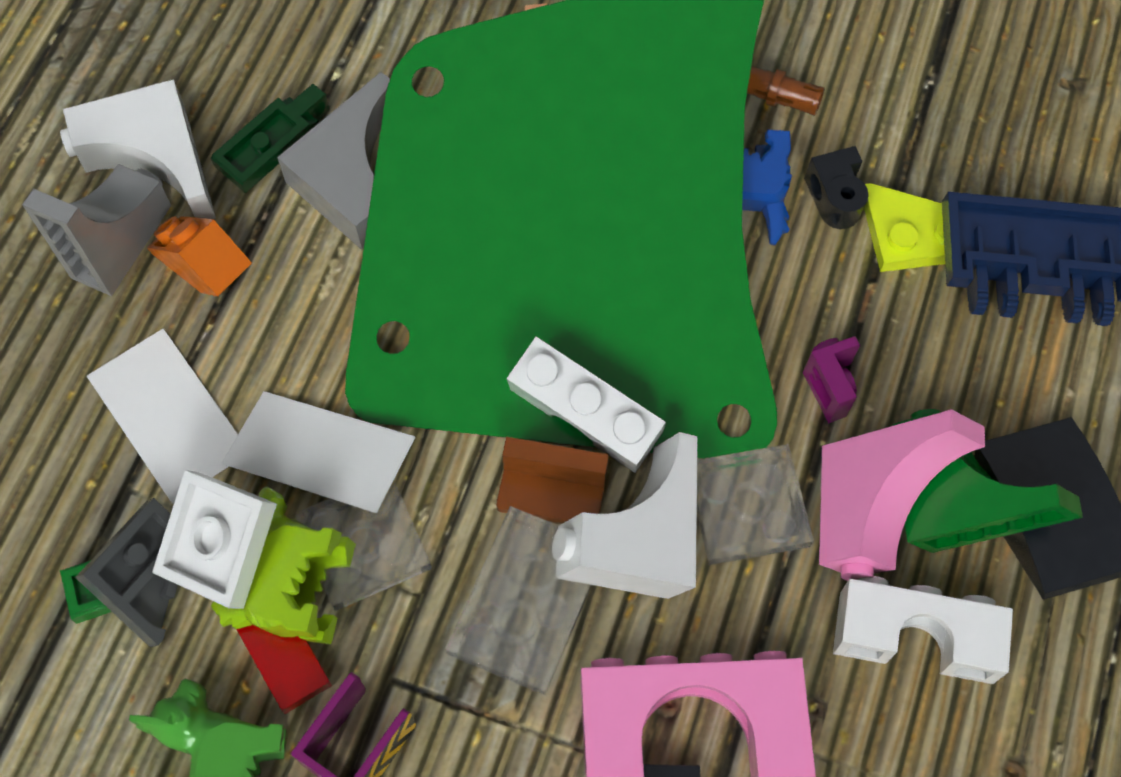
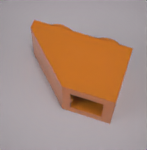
M173 216L156 229L154 236L157 239L147 247L157 259L200 293L217 297L252 264L214 219L185 216L177 218Z

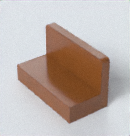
M506 436L502 455L504 471L496 503L499 512L558 523H565L582 512L600 514L609 454Z

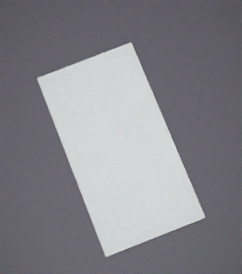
M164 329L159 330L87 375V378L172 504L175 502L185 470L200 472L214 477L229 467L221 463L238 434Z
M263 391L221 464L377 513L415 436Z

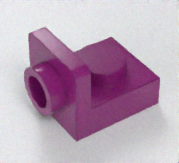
M856 336L839 341L838 338H831L819 343L812 349L803 371V375L828 423L847 417L857 398L855 380L850 371L843 368L852 363L860 347Z

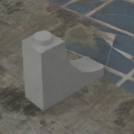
M382 72L377 74L277 157L285 183L361 250L364 249L374 174L370 166L371 154L376 138L381 131L386 90L390 78Z
M118 164L97 189L78 201L67 203L33 189L22 206L69 277L112 296L170 209L171 204L162 187V181L156 175L145 169L134 171Z

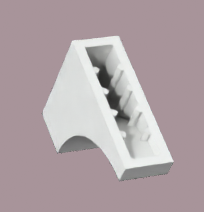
M174 79L63 109L67 128L60 130L65 150L69 157H78L86 172L115 169L118 164L136 171L138 169H145L174 187L188 202L195 218H216L186 109Z
M679 432L654 447L653 461L647 482L640 495L626 510L610 514L582 512L558 526L552 543V555L556 560L557 579L667 599L696 587L697 436Z

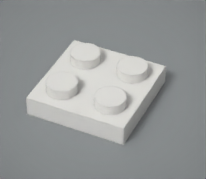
M185 470L152 573L227 608L244 609L277 504L200 472Z

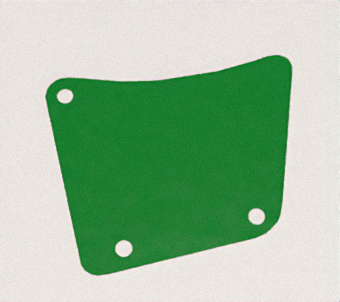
M565 0L427 37L415 44L402 57L392 72L386 90L346 368L345 394L350 407L357 416L369 423L497 437L507 436L525 440L595 447L592 440L580 430L555 415L550 417L510 390L507 377L534 338L538 337L666 422L663 433L649 453H653L654 447L679 432L697 436V458L739 463L755 458L767 448L774 438L777 427V407L750 298L742 231L745 103L756 34L764 0ZM423 67L436 68L444 77V85L441 91L434 96H421L415 92L412 86L414 74ZM396 321L407 327L410 339L404 350L399 353L390 354L384 352L379 347L377 333L383 324ZM727 405H741L751 416L749 430L740 437L727 436L721 432L718 426L717 418L719 412Z

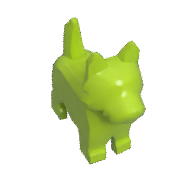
M264 487L258 496L276 503L277 506L244 609L227 608L216 602H213L211 607L220 617V624L223 627L232 625L233 628L240 629L254 625L284 638L299 636L301 639L309 642L331 644L338 618L330 614H324L321 618H317L318 606L314 605L316 603L315 592H322L323 590L321 581H326L327 579L326 569L351 566L356 544L349 537L341 536L342 533L333 528L315 530L295 519L287 518L285 516L287 505L282 494L269 487Z

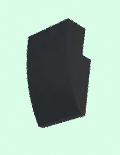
M1072 417L986 440L985 447L975 450L974 457L991 478L999 483L1019 487H1041L1058 484L1079 496L1083 518L1003 536L1043 600L1121 578V503L1099 459Z

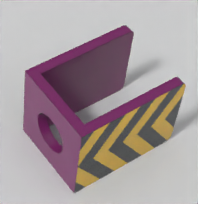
M353 672L348 674L291 752V755L303 767L317 777H337L316 762V760L366 692L362 681ZM403 708L354 777L382 776L416 727L413 716L409 711Z

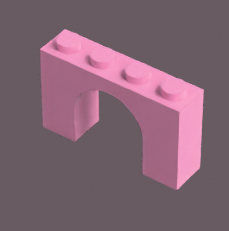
M765 651L754 654V660L733 661L731 654L714 653L701 656L700 663L678 664V658L675 656H655L647 658L645 660L646 665L624 666V660L603 658L592 661L590 668H581L580 683L585 777H644L642 753L644 725L660 706L673 699L687 696L703 697L715 701L734 715L741 725L747 740L751 777H816L802 658L787 659L786 652Z

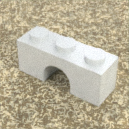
M538 337L534 338L507 377L511 391L550 417L555 415L565 420L591 439L595 447L609 454L610 457L636 473L664 431L666 423L664 420Z
M877 576L857 580L849 579L840 592L833 654L886 664L898 652L900 630L914 627L928 632L937 641L941 652L939 673L941 675L994 684L1009 673L1013 608L996 606L994 599L981 595H967L962 599L942 596V591L932 586L914 585L909 589L888 586L889 582L886 579Z

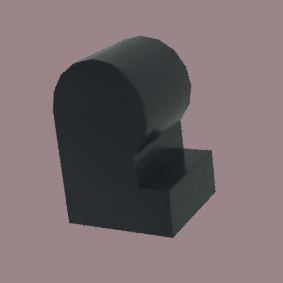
M856 146L812 157L804 177L821 218L832 228L848 229L854 226L860 219L868 200L869 194L866 185L856 177L863 162Z

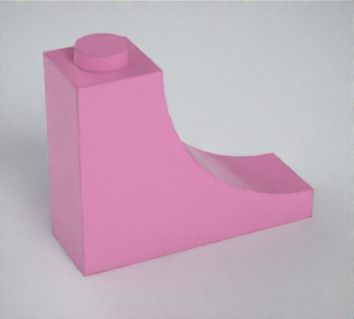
M951 409L823 445L819 565L840 572L841 578L847 581L849 579L857 580L873 577L876 573L896 570V556L900 536L913 504L928 483L947 465L969 452L985 447V427Z

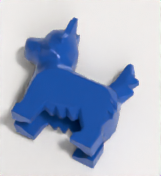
M767 130L765 132V142L768 144L756 145L754 153L750 155L748 148H744L742 210L763 213L767 225L769 244L776 245L782 234H786L790 230L786 222L790 216L785 207L784 200L792 178L787 159L791 152L790 131Z

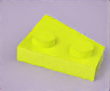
M872 183L865 184L869 196L864 211L880 272L945 264L942 203Z

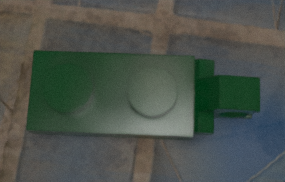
M311 84L294 100L288 97L282 101L278 97L212 154L210 159L214 167L244 193H247L279 164L277 157L315 127L319 120L330 110L326 94L317 86Z

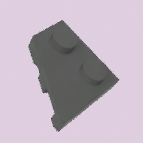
M155 498L146 501L75 577L149 647L158 646L164 639L166 629H162L167 606L169 599L175 598L178 584L152 573L171 515Z

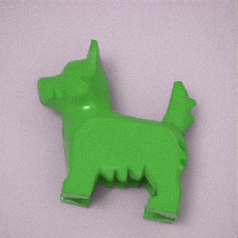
M184 679L180 682L177 691L172 697L157 701L150 715L129 716V721L136 724L137 729L153 735L168 748L192 756L189 777H256L261 774L259 763L285 759L287 731L284 729L285 726L283 724H269L268 726L261 727L225 713L215 712L208 708L206 701L207 690L205 687L189 679Z

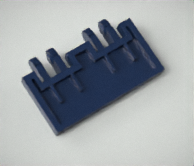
M947 192L942 200L946 286L967 288L968 306L971 314H985L989 302L988 280L996 281L998 313L1002 317L1013 318L1015 313H1017L1019 303L1017 273H1021L1022 293L1061 296L1065 322L1077 324L1081 322L1083 314H1085L1084 289H1089L1093 322H1095V325L1100 326L1111 325L1115 312L1113 282L1116 285L1117 301L1121 302L1120 207Z

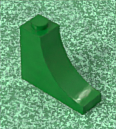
M937 409L919 410L910 415L911 419L894 423L892 426L941 413V411ZM969 452L947 465L928 483L913 504L905 521L907 543L935 553L1083 518L1079 496L1058 484L1041 487H1019L999 483L983 470L973 453Z

